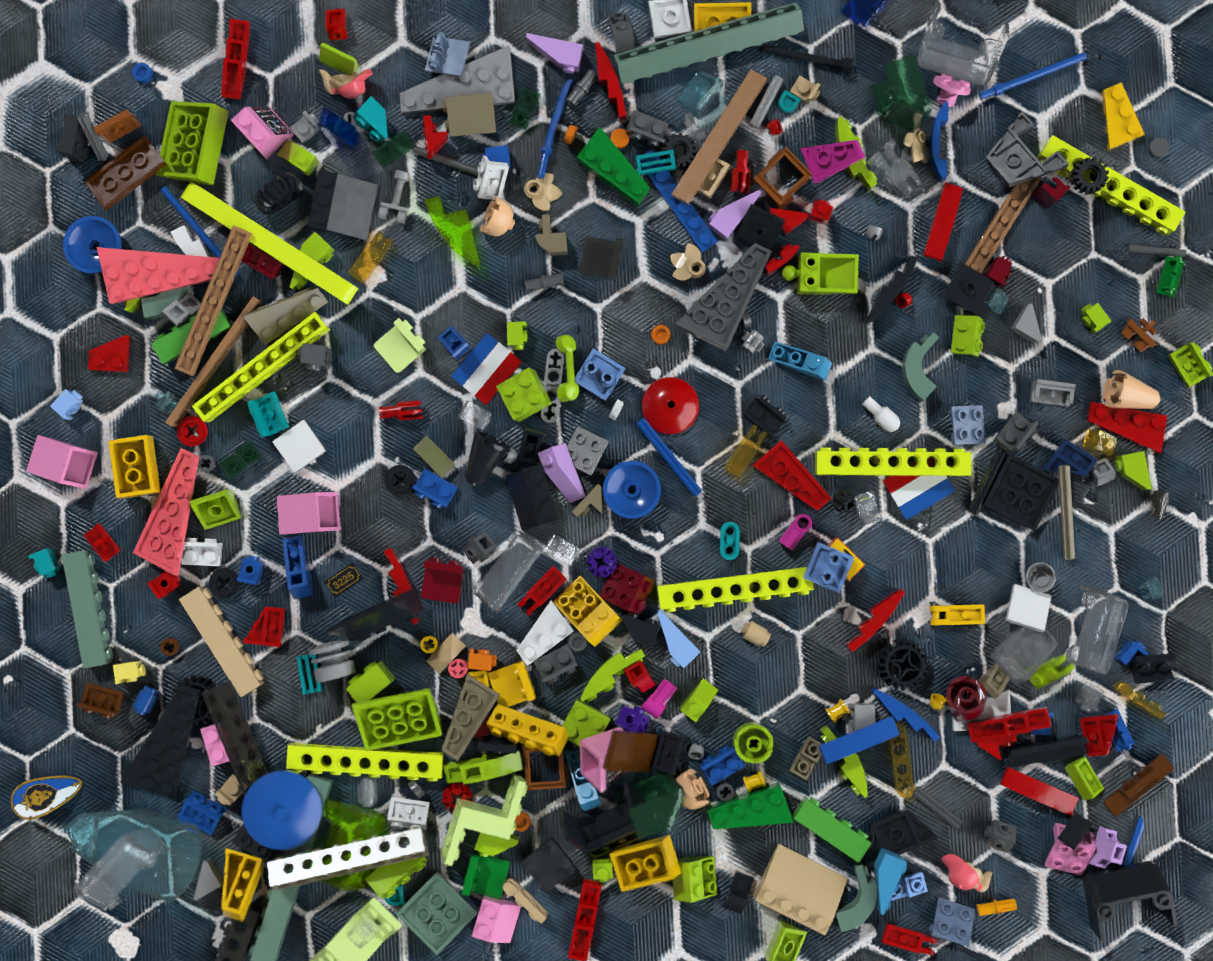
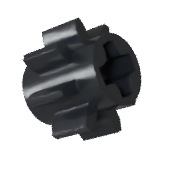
M845 489V491L839 490L833 496L832 505L840 513H843L844 510L850 512L856 506V496L848 489Z

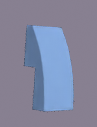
M919 872L901 876L898 890L893 893L891 901L905 896L912 897L928 892L923 873Z

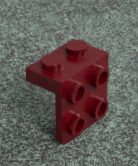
M434 557L424 560L423 568H425L421 597L429 600L458 603L465 566L460 565L459 561L449 560L448 563H442L440 558Z
M617 563L614 572L608 576L600 597L627 611L640 615L646 606L649 594L654 588L655 580Z

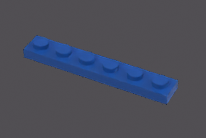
M652 148L645 154L655 153V151ZM654 157L643 159L640 161L641 163L660 160V158ZM659 164L641 168L643 170H647L652 168L664 167L665 165ZM669 171L646 174L701 253L718 242L691 202L687 205L672 197V193L678 184Z

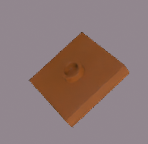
M126 109L93 129L107 143H111L140 127L141 123L137 117Z

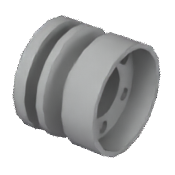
M348 640L324 643L308 651L310 656L319 655V658L311 660V663H321V667L314 670L316 683L356 673L354 660H344V656L350 654L351 650L342 651L341 649L349 645Z

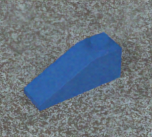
M302 536L282 539L287 586L294 600L312 596V582Z

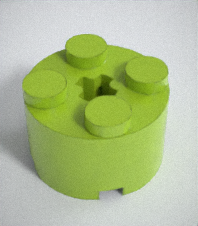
M748 722L741 725L735 731L733 746L743 761L761 763L768 759L772 753L773 738L763 725L757 722ZM751 739L756 740V746L750 745Z

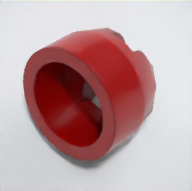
M778 119L770 121L766 127L767 129L770 128L768 133L772 136L783 132Z
M902 292L895 297V302L899 308L904 309L912 303V296L908 292Z

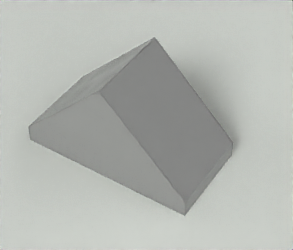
M1028 304L1023 307L1010 330L1034 344L1042 341L1033 304Z
M208 857L203 861L194 900L202 898L224 884V878L212 858Z

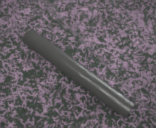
M1128 245L1127 252L1180 257H1185L1187 253L1184 249Z

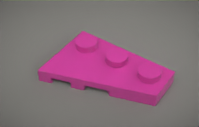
M858 140L800 148L809 171L812 173L814 183H819L865 158Z

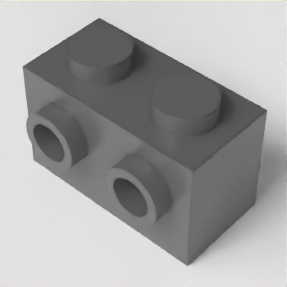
M303 343L302 348H299L298 359H300V363L305 365V368L312 371H320L321 368L330 369L331 349L326 346Z

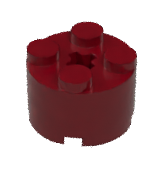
M961 676L950 683L946 692V705L949 712L959 721L973 720L984 711L986 690L980 681L968 676Z

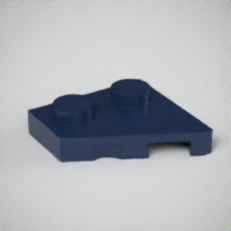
M1064 438L1043 469L1058 472V466L1069 465L1070 473L1087 476L1097 462V459Z

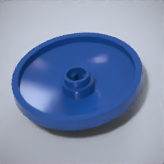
M289 770L273 771L258 778L248 789L242 805L243 823L250 836L259 844L278 850L294 848L307 841L316 831L322 814L321 797L315 785L304 775Z

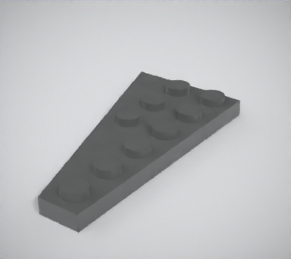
M754 243L685 315L674 324V327L726 351L772 251Z

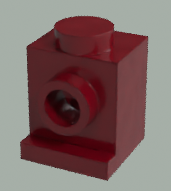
M998 256L991 264L986 277L995 281V286L1002 288L1007 283L1004 279L1007 280L1012 272L1010 269L1012 260L1005 256Z

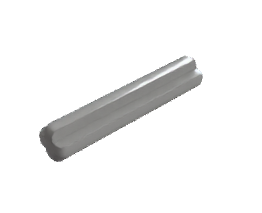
M776 75L773 77L750 122V126L758 129L783 82L781 77Z

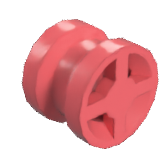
M463 658L454 659L448 667L450 675L454 678H462L469 669L467 661Z

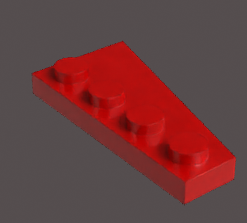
M1090 402L1087 422L1136 442V444L1147 447L1158 454L1161 453L1167 415L1128 408H1110L1105 406V404Z
M782 440L752 465L816 511L832 499Z

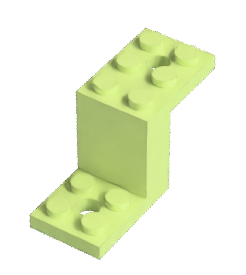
M512 774L502 810L460 798L457 799L441 851L444 864L452 866L453 861H457L460 851L457 848L459 842H462L464 839V828L509 839L510 834L513 835L516 823H514L516 815L519 816L522 804H520V801L527 792L526 782L520 774Z
M372 898L309 961H367L383 941L394 934L402 924L375 898Z

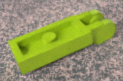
M1063 654L1030 669L1025 676L1038 690L1069 674L1075 666L1069 664L1062 667L1060 664L1064 663L1067 659Z

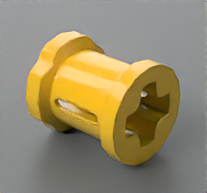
M842 699L830 709H825L834 724L845 714H850Z
M761 770L758 771V774L743 777L748 793L759 787H767Z

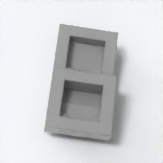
M189 292L179 301L175 300L162 313L175 325H179L198 312L201 302Z

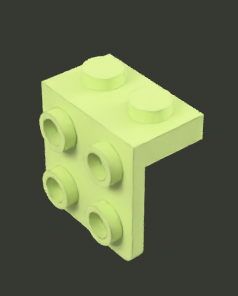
M398 318L393 322L395 326L374 344V348L396 373H400L427 350L423 346L425 341L419 334L414 336L410 331L413 327L405 319L402 322Z

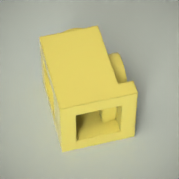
M142 660L113 665L115 684L124 683L125 680L126 683L138 681L137 677L146 675L145 665L142 664Z

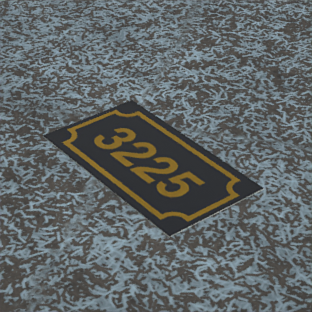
M351 563L324 581L332 595L336 597L363 579L355 565Z

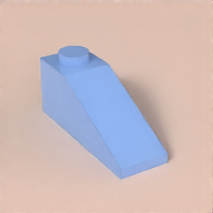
M659 609L657 614L669 653L672 655L670 660L677 667L681 665L685 668L700 651Z

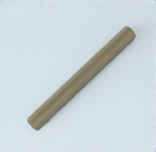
M1060 465L1058 466L1063 558L1072 560L1075 558L1070 466Z

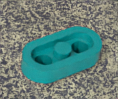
M726 522L720 529L719 551L724 559L733 560L739 554L740 529L736 523ZM727 528L733 529L732 535L726 533ZM727 547L732 548L733 551L731 554L726 553L725 550Z

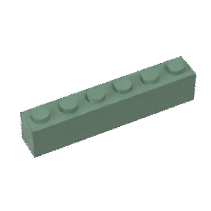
M91 550L62 554L83 669L112 663L113 652L108 645L109 631L105 629L104 621L106 620V615L101 608L102 594L98 591L97 583L99 578L97 572L94 571V554L91 553Z

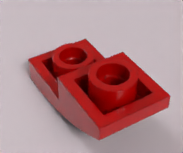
M789 244L782 247V251L778 254L780 260L774 258L767 262L768 265L764 268L766 276L787 264L800 248L799 245L793 246Z

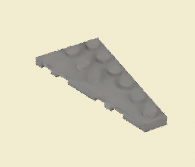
M510 45L465 64L462 77L442 74L401 92L400 104L402 114L443 110V101H446V96L491 91L494 105L515 104Z

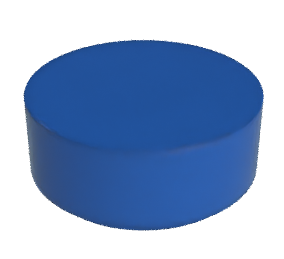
M141 62L133 67L132 75L138 82L147 83L152 79L153 71L148 64Z

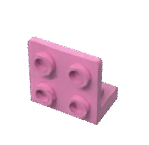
M1055 823L1053 827L1055 842L1045 861V866L1080 876L1083 875L1096 849L1093 832L1088 831L1076 849L1073 850L1058 839L1066 825Z

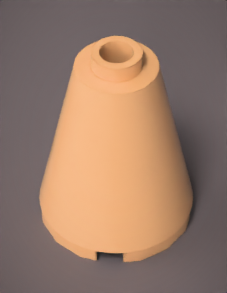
M1113 371V377L1108 378L1105 382L1102 397L1106 399L1104 404L1107 407L1153 409L1160 402L1157 390L1124 371Z

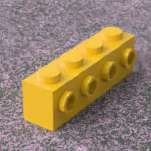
M499 704L496 705L487 722L492 735L499 738L503 736L516 744L520 742L533 750L537 748L549 756H560L569 738L565 727Z

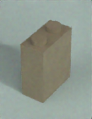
M492 91L446 96V101H443L444 113L447 112L448 120H445L446 132H450V137L496 132Z

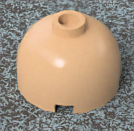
M494 197L495 201L492 200L483 216L486 222L485 225L481 224L480 231L491 236H501L507 230L513 228L515 224L514 214L509 203Z
M693 769L683 772L674 783L673 796L675 801L688 809H698L710 801L707 800L710 795L704 780L701 777L697 779L694 775L697 772Z

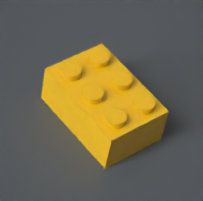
M142 435L108 441L116 498L124 499L161 492L153 436Z
M670 835L620 847L610 853L621 892L672 880L682 873Z

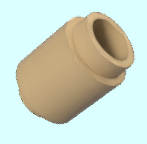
M753 621L749 624L746 622L741 630V633H743L742 638L758 647H765L771 636L767 629Z

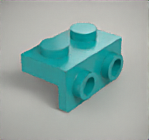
M270 392L256 400L247 402L249 411L256 424V429L261 437L272 436L289 427L276 392Z

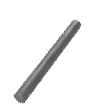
M415 146L413 153L427 158L426 149ZM437 153L431 159L478 176L477 167Z

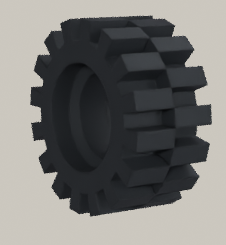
M675 133L664 142L662 151L672 150L676 145L684 146L687 152L686 155L680 159L675 158L676 168L683 170V168H688L695 158L696 144L693 143L692 138H688L689 135L685 134L684 136L682 133L676 135ZM666 155V156H662V157H663V159H668V158H670V155Z
M1087 157L1081 160L1071 170L1070 179H1073L1071 185L1075 184L1074 189H1079L1081 194L1084 192L1085 195L1096 193L1106 185V181L1109 179L1107 176L1109 170H1105L1107 165H1102L1103 161L1101 159L1097 161L1096 157L1092 159ZM1091 169L1095 172L1096 180L1093 183H1088L1083 179L1084 170Z

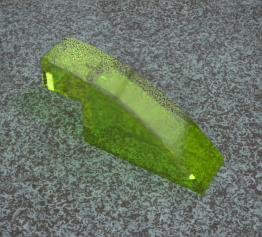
M440 196L425 199L428 213L443 240L463 260L477 269L481 268L467 210L464 209L445 214Z

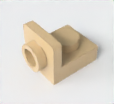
M799 76L790 93L809 105L811 100L816 101L821 92L818 90L820 84L817 82L815 85Z
M233 773L215 794L218 796L217 799L220 803L230 806L249 785Z

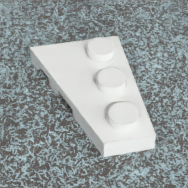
M552 600L516 650L527 666L574 632Z
M1010 690L1002 691L1001 695L996 699L992 696L986 697L984 711L973 720L959 721L952 715V730L967 731V723L1011 713Z

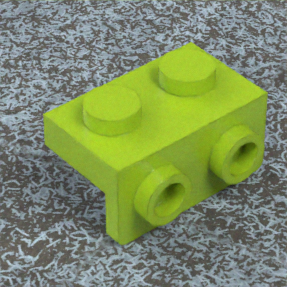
M955 315L951 346L952 354L979 357V352L982 351L983 347L981 334L985 329L982 318L978 316Z
M1194 342L1188 343L1167 355L1187 388L1213 375L1211 364L1204 359L1200 346Z

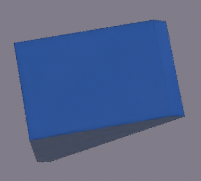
M450 326L437 337L456 360L471 349L453 326Z

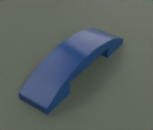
M945 102L937 112L931 125L928 142L930 164L939 183H943L947 178V159H939L940 126H945L948 122L949 102Z

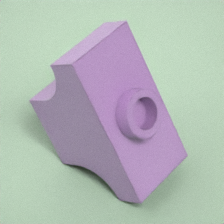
M1099 826L1095 839L1096 849L1088 863L1104 869L1112 862L1122 864L1127 846L1118 841L1116 831Z

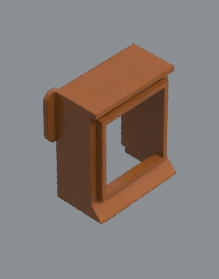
M785 147L768 161V165L753 178L751 183L753 185L757 183L776 203L775 207L784 210L793 201V194L811 178L812 173ZM783 157L803 176L784 196L763 177Z
M521 743L522 761L525 762L527 790L565 788L566 784L569 783V767L567 763H564V751L562 750L560 756H558L559 781L531 782L529 752L542 750L537 748L533 750Z

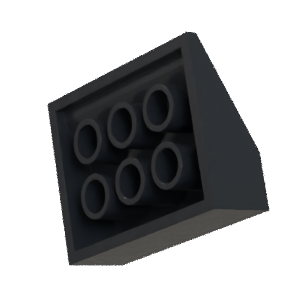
M413 588L342 620L326 629V633L349 641L357 639L364 641L370 638V634L373 632L377 635L386 631V627L389 625L394 628L402 624V620L405 618L410 621L418 617V612L424 608Z

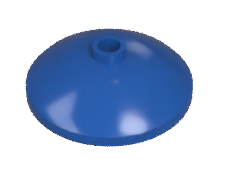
M86 216L76 220L67 229L63 240V250L68 262L74 268L84 273L97 274L102 272L98 251L94 250V246L99 244L100 248L122 249V241L118 230L111 222L98 216Z
M625 461L613 467L607 474L603 485V495L608 507L617 515L630 519L640 518L650 513L657 505L661 494V485L657 474L651 467L638 461ZM631 486L635 488V493L633 494L628 492V488Z

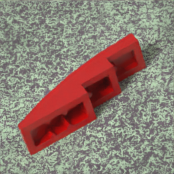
M230 19L229 38L226 41V58H223L221 97L241 99L247 64L251 21Z
M595 42L599 85H607L609 103H617L618 121L626 120V111L617 75L599 42Z
M944 183L933 222L930 225L923 256L942 261L960 203L962 187Z
M387 549L384 553L394 567L388 573L398 587L393 592L394 596L411 590L412 586L394 549ZM419 616L411 620L413 624L419 622Z
M898 589L868 610L872 617L856 627L860 635L845 644L849 651L853 652L882 627L905 593L903 589Z
M1042 707L969 722L967 726L971 743L1010 737L1014 734L1027 733L1036 729L1049 728L1052 724L1048 707Z
M1010 767L1006 768L1000 785L1070 816L1079 799L1074 795Z
M583 879L568 958L587 961L603 882Z

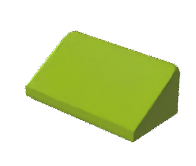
M321 43L320 62L347 75H353L359 65L355 58L325 43Z
M1085 756L1078 758L1065 767L1066 772L1083 800L1094 799L1104 790L1103 785Z

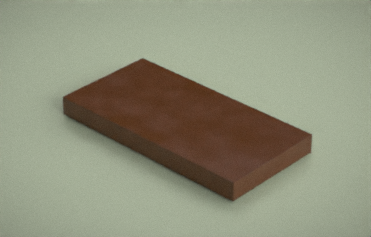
M144 135L84 182L107 211L167 165V163Z
M613 730L603 769L608 771L650 772L659 734Z

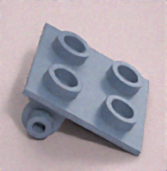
M438 32L433 37L425 71L462 77L470 42L448 39L443 32Z
M983 406L950 407L948 413L952 422L949 425L953 427L950 428V431L953 430L950 441L953 442V446L986 443Z
M938 897L934 923L929 927V931L932 932L931 935L969 947L975 909Z

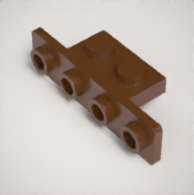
M1164 754L1158 755L1148 765L1139 769L1137 774L1131 779L1126 780L1103 803L1117 817L1172 772L1174 766Z

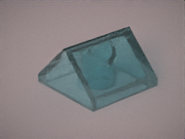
M699 70L675 99L698 118L722 90L724 82L720 78Z

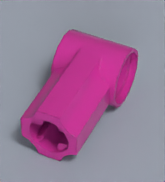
M805 514L795 516L793 522L778 541L792 551L803 535L811 528V518ZM802 517L807 519V525L804 528L798 526V520Z
M664 678L653 694L647 697L641 708L657 719L664 711L666 703L676 692L677 687Z

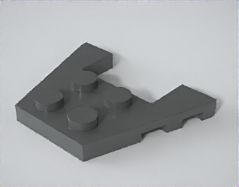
M1023 111L1017 116L1016 121L1010 125L1003 138H1000L986 156V161L1009 187L1068 167V162L1058 151L1040 162L1022 142L1019 136L1033 127V122Z

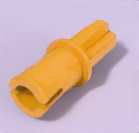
M1013 898L1001 901L995 899L993 902L977 904L979 917L991 914L1000 915L1002 912L1017 909L1016 901Z

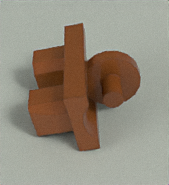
M1131 318L1126 321L1127 325L1122 329L1121 333L1128 340L1137 333L1141 338L1133 345L1140 352L1146 350L1149 346L1153 348L1156 345L1155 341L1146 333L1149 331L1154 335L1157 332L1152 327L1156 323L1153 319L1147 322L1142 318L1139 321L1143 326L1142 328Z

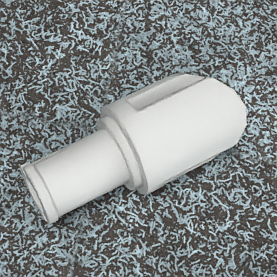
M871 396L863 402L862 406L874 415V421L885 431L894 432L899 428L900 420L898 416L887 406L881 407Z

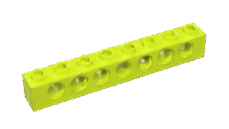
M1052 135L1046 141L1037 159L1042 162L1058 151L1068 162V167L1056 173L1061 177L1070 178L1073 164H1077L1090 156ZM1105 168V170H1109V174H1107L1109 179L1106 181V184H1111L1113 191L1108 190L1105 185L1092 195L1101 196L1106 199L1108 204L1122 208L1125 214L1134 215L1139 218L1141 223L1155 227L1156 231L1160 234L1169 235L1176 230L1185 214L1184 210L1113 169ZM1091 169L1084 170L1083 179L1088 183H1093L1094 181L1090 179V174L1096 176L1095 172ZM1123 192L1129 195V201L1124 199ZM1140 202L1145 204V210L1140 208ZM1156 212L1162 214V220L1157 218Z
M314 312L192 405V407L204 422L210 423L295 358L303 343L313 344L329 332V327Z
M820 448V451L815 452V475L971 476V452H965V449H954V452H946V449H934V452H927L926 448H917L915 452H908V448H896V452H889V448H877V452H870V448H858V451H850V448H839V451H831V448ZM833 456L839 458L840 463L837 467L832 466L830 462ZM852 456L858 458L859 463L856 467L850 464ZM871 456L875 457L878 461L876 467H872L869 464ZM890 457L896 459L897 464L895 467H891L888 464ZM909 457H913L916 460L914 467L908 465L907 460ZM928 457H932L935 460L933 467L927 465ZM948 457L954 460V465L951 468L946 465Z
M807 567L659 585L657 590L660 609H664V612L676 611V607H683L684 610L695 609V605L702 604L704 608L714 606L715 602H721L722 605L733 604V600L739 599L741 603L751 602L754 597H760V600L771 599V595H779V598L790 597V593L798 592V595H807L809 590H814L813 582L803 578ZM791 577L797 579V585L794 588L788 586V579ZM773 579L778 582L776 590H770L768 586L769 582ZM752 582L759 584V590L755 593H752L749 589ZM734 584L740 586V593L737 595H732L730 592V588ZM714 587L721 589V595L717 598L711 595V590ZM695 589L702 591V597L699 600L692 598V592ZM675 592H682L683 600L681 602L673 600Z
M290 743L287 749L286 769H292V771L302 773L303 770H311L313 774H322L323 771H330L331 775H342V772L349 773L350 776L369 774V777L379 778L380 775H388L390 779H399L400 776H407L408 780H419V777L427 778V781H438V779L443 777L445 753L380 748L366 751L364 747ZM305 754H309L312 757V763L309 764L304 761ZM323 756H329L332 763L330 765L325 764ZM343 757L350 758V766H345L342 763ZM362 758L369 759L370 767L362 765ZM382 759L388 760L390 767L383 768L380 761ZM400 761H407L409 769L403 770L399 765ZM420 762L428 764L427 771L420 770Z

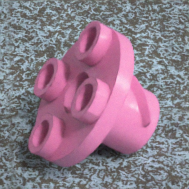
M942 73L941 76H935L933 83L941 88L937 102L941 105L949 102L948 107H953L958 95L970 94V82L962 79L958 81L952 79V75Z

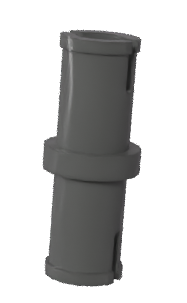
M588 70L582 80L575 84V89L566 98V101L571 106L576 107L581 98L589 93L588 89L598 79L597 74L592 70Z
M562 273L546 277L541 275V278L524 280L526 292L539 289L548 290L549 287L564 285Z

